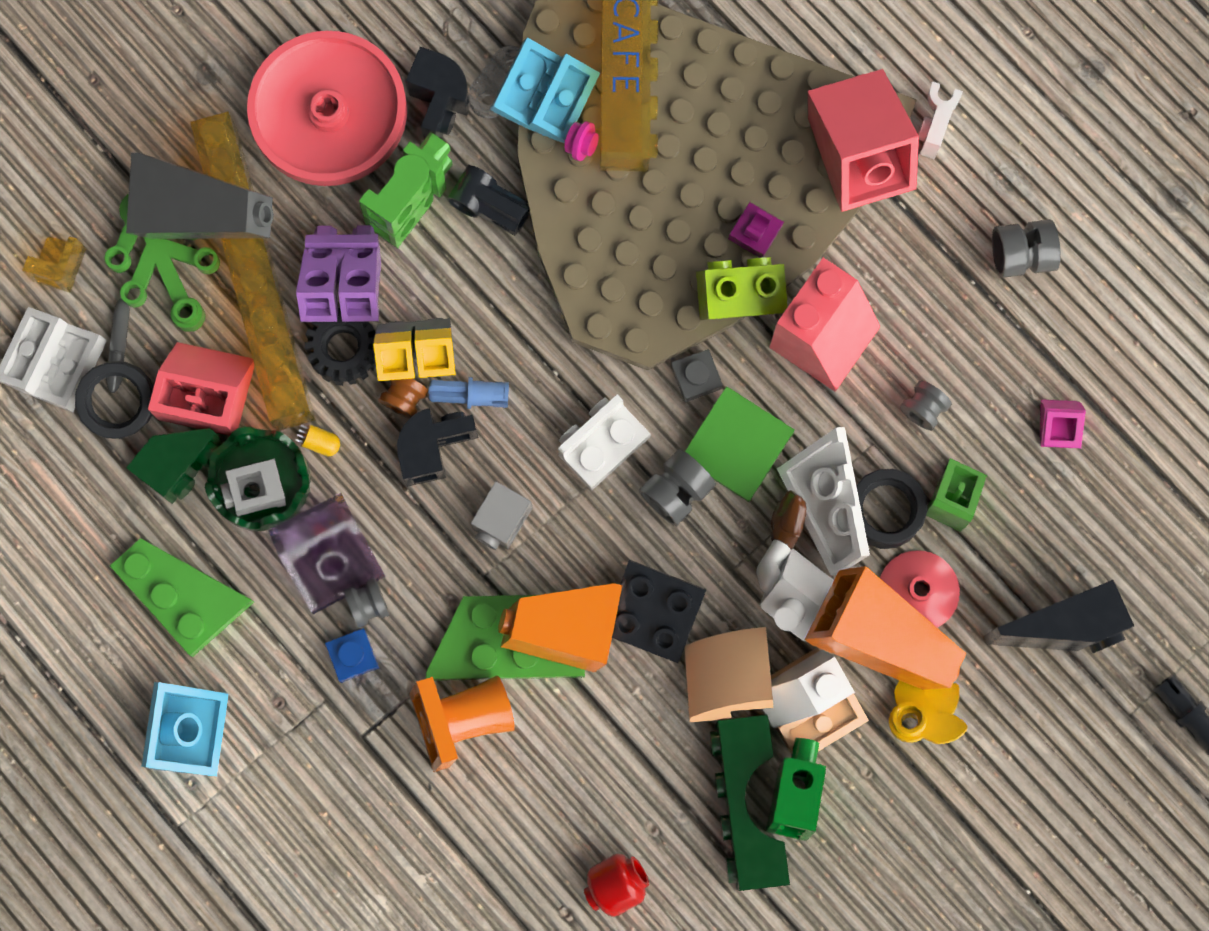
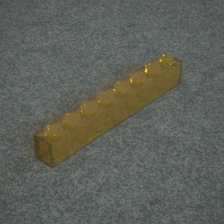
M229 111L191 121L190 125L203 173L253 190L237 127ZM221 238L269 421L277 431L316 421L267 238Z

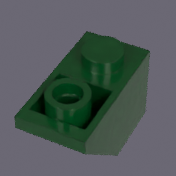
M210 428L155 435L147 441L126 469L173 504L177 498L183 499L195 485L193 478L203 466L205 468L209 467L210 455L223 443V440Z

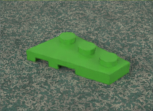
M141 538L110 565L191 657H194L254 603L248 597Z

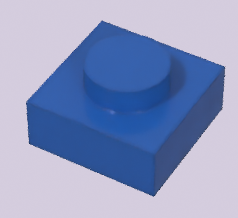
M364 628L325 643L340 683L380 668Z

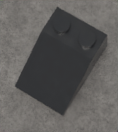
M1111 580L997 627L983 636V640L986 645L1079 651L1090 647L1093 654L1126 640L1123 632L1134 627V623L1114 580Z

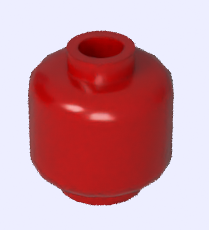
M616 853L588 870L586 875L588 887L584 888V895L593 910L601 909L608 916L616 917L644 901L646 896L645 888L649 886V880L641 863L634 856L628 858L624 854Z

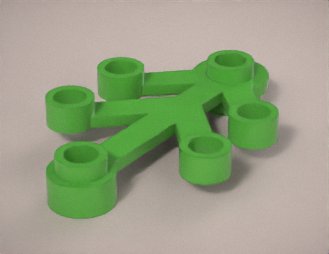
M129 194L123 198L119 208L120 216L125 222L116 246L109 248L104 257L107 266L116 273L125 272L131 266V256L129 254L138 237L137 235L126 233ZM143 237L146 246L132 280L126 282L121 287L120 296L122 300L133 308L142 306L147 299V286L157 266L173 302L170 311L172 321L182 331L193 332L198 330L205 321V311L197 300L188 297L171 258L195 266L203 274H212L220 266L218 255L213 249L208 247L197 250L167 239ZM117 254H123L124 261L119 265H113V257ZM209 255L214 258L211 265L206 267L200 265V261L204 256ZM134 288L140 289L138 298L134 300L127 298L130 290ZM187 306L193 308L191 316L188 318L180 317L182 308Z

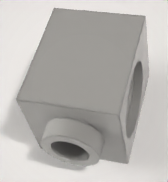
M495 481L471 522L473 530L478 532L475 539L494 550L499 545L509 549L533 509L532 502Z

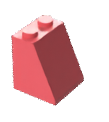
M883 69L808 91V120L841 212L916 190L919 135Z
M823 257L778 320L769 348L836 392L880 329V325L858 280Z

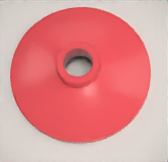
M919 550L902 553L892 559L880 575L882 581L937 628L947 622L957 608L960 596L957 576L951 566L936 554ZM916 582L926 584L928 587L926 596H918L914 592V584Z

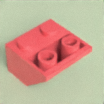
M177 342L158 370L148 410L159 421L196 429L210 428L215 433L230 436L234 430L239 428L256 360L254 358Z

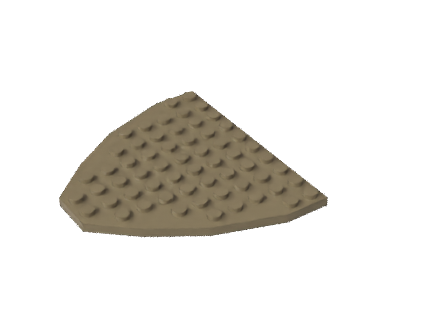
M536 0L522 34V43L528 37L561 57L568 54L600 72L577 122L582 124L585 121L593 123L595 125V133L599 135L596 150L591 156H586L583 161L574 160L572 154L565 152V143L519 125L517 158L526 200L529 205V214L538 256L572 342L642 369L650 370L728 330L745 318L700 320L696 272L708 270L707 262L732 260V268L747 267V259L759 258L728 240L731 231L749 202L784 222L764 257H771L772 265L784 264L786 287L816 265L863 207L860 206L841 212L808 120L809 90L850 79L854 76L647 0H635L639 5L637 17H634L637 11L636 5L630 0H622L618 3L616 11L619 16H615L613 10L617 0ZM613 22L639 31V35L613 43V40L619 39V26L614 25ZM621 27V38L635 33ZM613 52L639 53V67H636V55H628V64H626V55H613ZM613 77H639V92H636V80H628V89H626V80H616L615 92H613ZM896 92L910 118L917 99Z

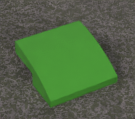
M726 386L685 452L693 457L716 482L747 502H750L771 470L774 462L792 437L795 429Z

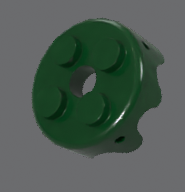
M240 427L234 430L230 437L210 455L205 492L215 509L235 526L249 531L276 529L293 519L306 503L311 483L309 465L300 448L282 432ZM275 459L286 505L237 516L235 507L226 509L220 486L221 484L228 483L225 471ZM248 486L244 494L248 498H256L260 491H254Z

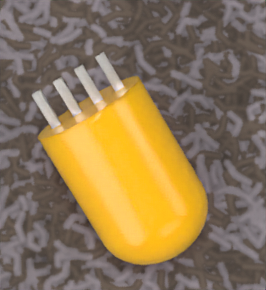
M311 424L308 427L301 425V427L307 429L306 431L299 429L300 432L305 433L304 436L297 434V436L303 438L302 441L295 438V441L301 443V447L327 457L333 456L338 452L340 439L336 434Z

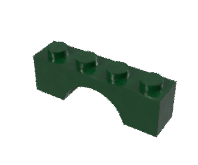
M768 715L719 720L716 723L717 731H710L709 734L712 756H720L722 769L721 773H715L717 797L725 798L727 815H720L723 841L731 840L733 857L725 858L728 883H736L737 891L790 885L785 842L773 839L762 833L750 819L745 804L746 787L751 775L761 764L773 758Z

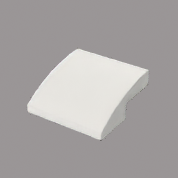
M28 307L0 363V382L35 398L74 412L75 392L80 380L95 367L107 340L98 334L70 325L56 316Z

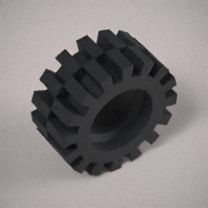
M338 308L337 322H312L314 327L312 330H307L306 337L308 341L304 342L307 352L306 356L313 369L327 382L332 380L336 385L342 386L343 382L348 381L352 385L356 384L355 379L359 377L363 380L367 378L369 369L374 371L376 361L373 343L376 331L369 321L342 322L341 309ZM339 333H349L358 341L357 352L352 358L345 361L335 360L328 354L329 341Z

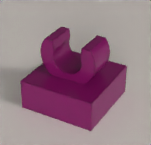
M749 202L731 231L728 240L757 257L763 258L784 222Z

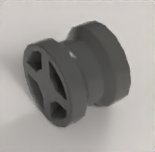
M921 380L914 387L915 394L911 399L904 400L900 405V409L912 422L926 430L932 431L938 424L937 417L939 414L948 411L952 402L940 389Z
M375 578L367 580L365 586L361 588L349 587L344 589L349 608L359 628L367 625L369 619L374 617L383 619L390 616L383 594Z

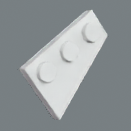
M837 427L777 468L787 490L794 491L806 502L807 510L804 524L831 576L837 575L839 570L849 569L870 555L845 427Z

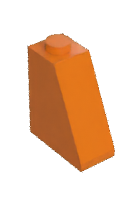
M612 583L519 598L509 609L505 608L502 612L498 626V633L503 634L501 647L595 673L607 664L622 585Z

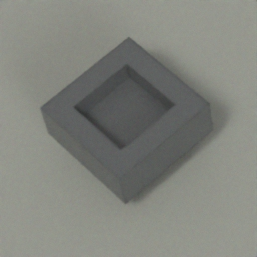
M709 349L671 362V368L684 402L722 390L723 384Z

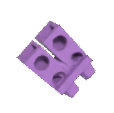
M357 225L353 229L352 234L338 235L337 229L332 226H317L314 235H306L305 249L296 290L301 322H337L338 295L342 322L379 321L378 298L381 256L378 234L374 233V228L371 225Z

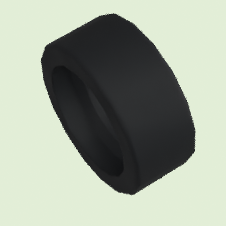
M110 361L93 367L81 378L75 392V408L81 422L92 433L104 438L122 439L137 433L150 421L153 414L148 410L154 387L151 379L139 367L128 362ZM110 376H121L130 380L137 387L140 395V406L136 415L129 421L121 424L102 420L95 413L92 406V393L95 386L102 379Z
M893 468L878 469L865 475L856 485L868 545L879 549L897 548L909 542L922 528L928 512L926 495L920 484L908 473ZM889 485L900 489L910 502L911 514L909 520L903 528L895 532H882L874 529L868 524L864 516L863 503L865 497L871 490L879 486Z

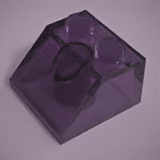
M342 493L268 530L281 562L312 615L346 598L344 589L349 587L358 589L365 586L367 580L375 578L378 581L386 577Z

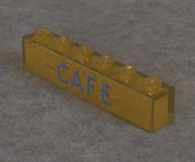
M658 0L601 1L600 171H648L650 158H657L658 135L650 134V120H657L658 96L650 95V82H657L658 58L651 57V44H657L658 20H651V6H658Z

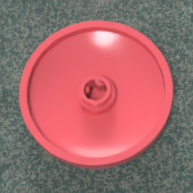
M316 31L303 34L285 42L263 61L249 89L247 116L252 135L260 151L277 170L294 180L306 184L336 186L347 184L369 175L392 155L405 129L407 101L403 83L396 67L377 46L366 39L346 32Z

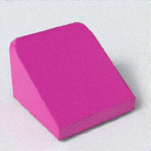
M1041 400V447L1081 448L1086 410L1080 401Z

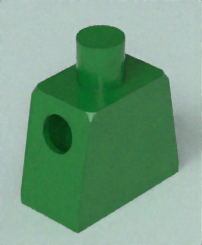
M795 738L791 758L784 757L780 763L766 833L807 841L816 832L826 774V766L816 763L819 742L806 738ZM793 778L802 780L805 783V789L797 788L793 784Z

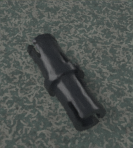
M1172 674L1164 679L1161 685H1157L1153 691L1161 697L1176 715L1177 719L1175 722L1179 727L1185 726L1205 750V753L1209 755V716L1205 712L1207 707L1202 701L1197 702L1177 679V676Z

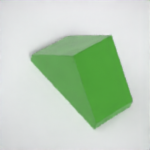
M950 458L927 506L928 512L926 516L961 532L974 517L987 475Z

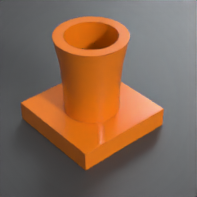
M498 675L474 687L441 699L439 698L433 677L416 681L409 693L433 772L450 768L458 759L454 743L483 735L514 731L511 705L504 685Z

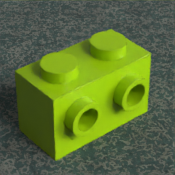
M771 257L747 259V267L732 268V260L707 262L708 270L696 272L700 320L781 314L788 308L784 264L772 265Z

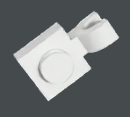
M932 82L927 98L929 106L935 111L932 119L924 117L918 134L919 140L924 141L920 155L935 159L939 151L952 111L958 105L963 92L955 89L951 99L943 101L938 97L940 84Z

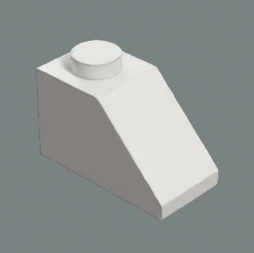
M822 649L771 680L773 708L762 710L765 715H768L771 726L776 728L818 715L855 692L836 658Z

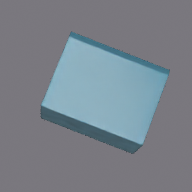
M154 682L141 767L217 777L229 694Z

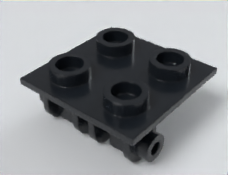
M629 559L620 583L622 590L612 638L679 663L707 589Z

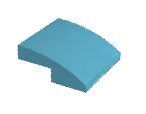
M527 37L523 41L490 110L529 130L565 143L567 133L572 124L577 122L600 72L568 54L561 57Z

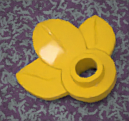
M899 680L894 690L896 706L889 715V727L892 734L897 739L908 743L925 739L934 744H947L960 738L967 731L968 725L962 719L953 715L959 702V685L953 683L951 688L922 690ZM906 718H913L918 724L916 727L908 729L902 725V722Z

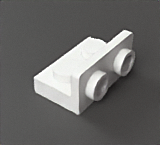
M618 394L610 401L606 397L599 401L589 412L592 418L581 428L575 424L559 439V442L562 444L558 448L559 457L591 491L651 436L649 431L623 405V399Z

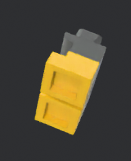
M432 318L410 322L395 321L377 325L373 346L378 381L415 378L414 359H417L419 378L456 375L450 318Z

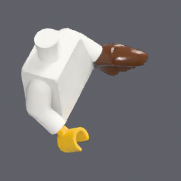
M789 490L777 504L772 514V543L760 561L756 574L760 589L764 592L760 603L761 608L774 618L776 625L780 629L791 631L802 641H806L804 639L834 580L795 549H792L802 532L807 507L806 502L800 495Z

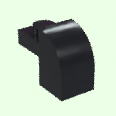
M420 46L407 76L406 85L409 96L430 103L421 125L424 140L430 132L442 139L443 134L449 135L456 118L455 112L468 115L470 99L467 81L462 69L454 60L446 55Z
M430 408L414 414L405 423L398 437L397 453L402 477L407 487L446 478L440 447L478 439L473 414L465 416L464 412L449 413L441 417V422L434 423Z

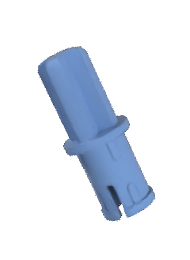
M469 377L468 382L432 380L429 383L428 398L431 402L467 404V409H471V406L508 408L509 382L473 381V377Z

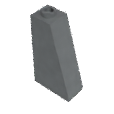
M138 152L131 153L126 233L150 239L270 238L271 224L274 217L272 208L273 197Z

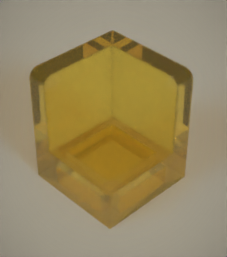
M71 236L68 237L67 241L47 237L39 259L27 256L22 271L33 282L70 293L87 249L77 238Z

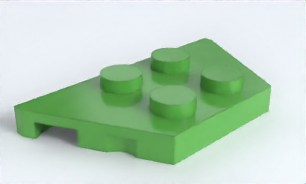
M537 595L463 596L427 669L426 678L433 677L434 681L488 680L496 675L500 679L585 678V670L501 647L503 634L498 633V626L503 610L505 608L509 609L519 598Z

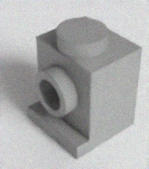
M275 459L225 471L228 483L220 485L226 509L235 507L237 516L286 505ZM255 485L260 489V494L256 498H248L244 494L246 487Z

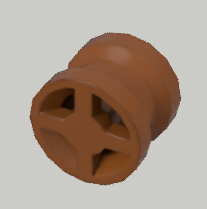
M414 379L390 380L391 385L388 391L382 392L378 401L391 411L410 419L417 413L416 405L419 400L425 399L428 389Z

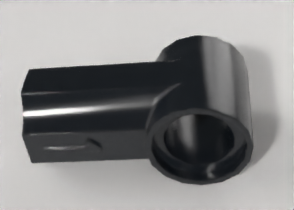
M467 165L447 198V201L463 214L473 218L480 216L514 236L521 231L529 216L527 201L498 186L492 176L473 165Z

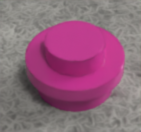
M585 121L583 124L575 122L570 127L564 148L565 152L572 154L574 160L583 161L586 156H591L595 152L599 140V135L595 133V125Z

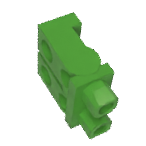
M431 132L419 147L409 142L403 149L404 156L394 166V175L377 195L368 189L359 200L365 225H371L374 228V233L398 249L429 209L434 195L440 198L445 192L446 182L444 175L453 165L452 160L448 157L450 145Z

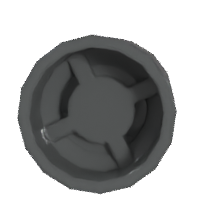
M1053 220L1028 222L1025 229H1022L1019 224L994 227L992 232V252L999 277L1021 276L1025 274L1028 268L1033 273L1058 270L1061 251L1058 231Z
M678 449L663 464L664 473L662 475L653 474L639 489V493L661 517L676 527L692 511V501L701 502L716 486L711 475L693 457L681 449Z

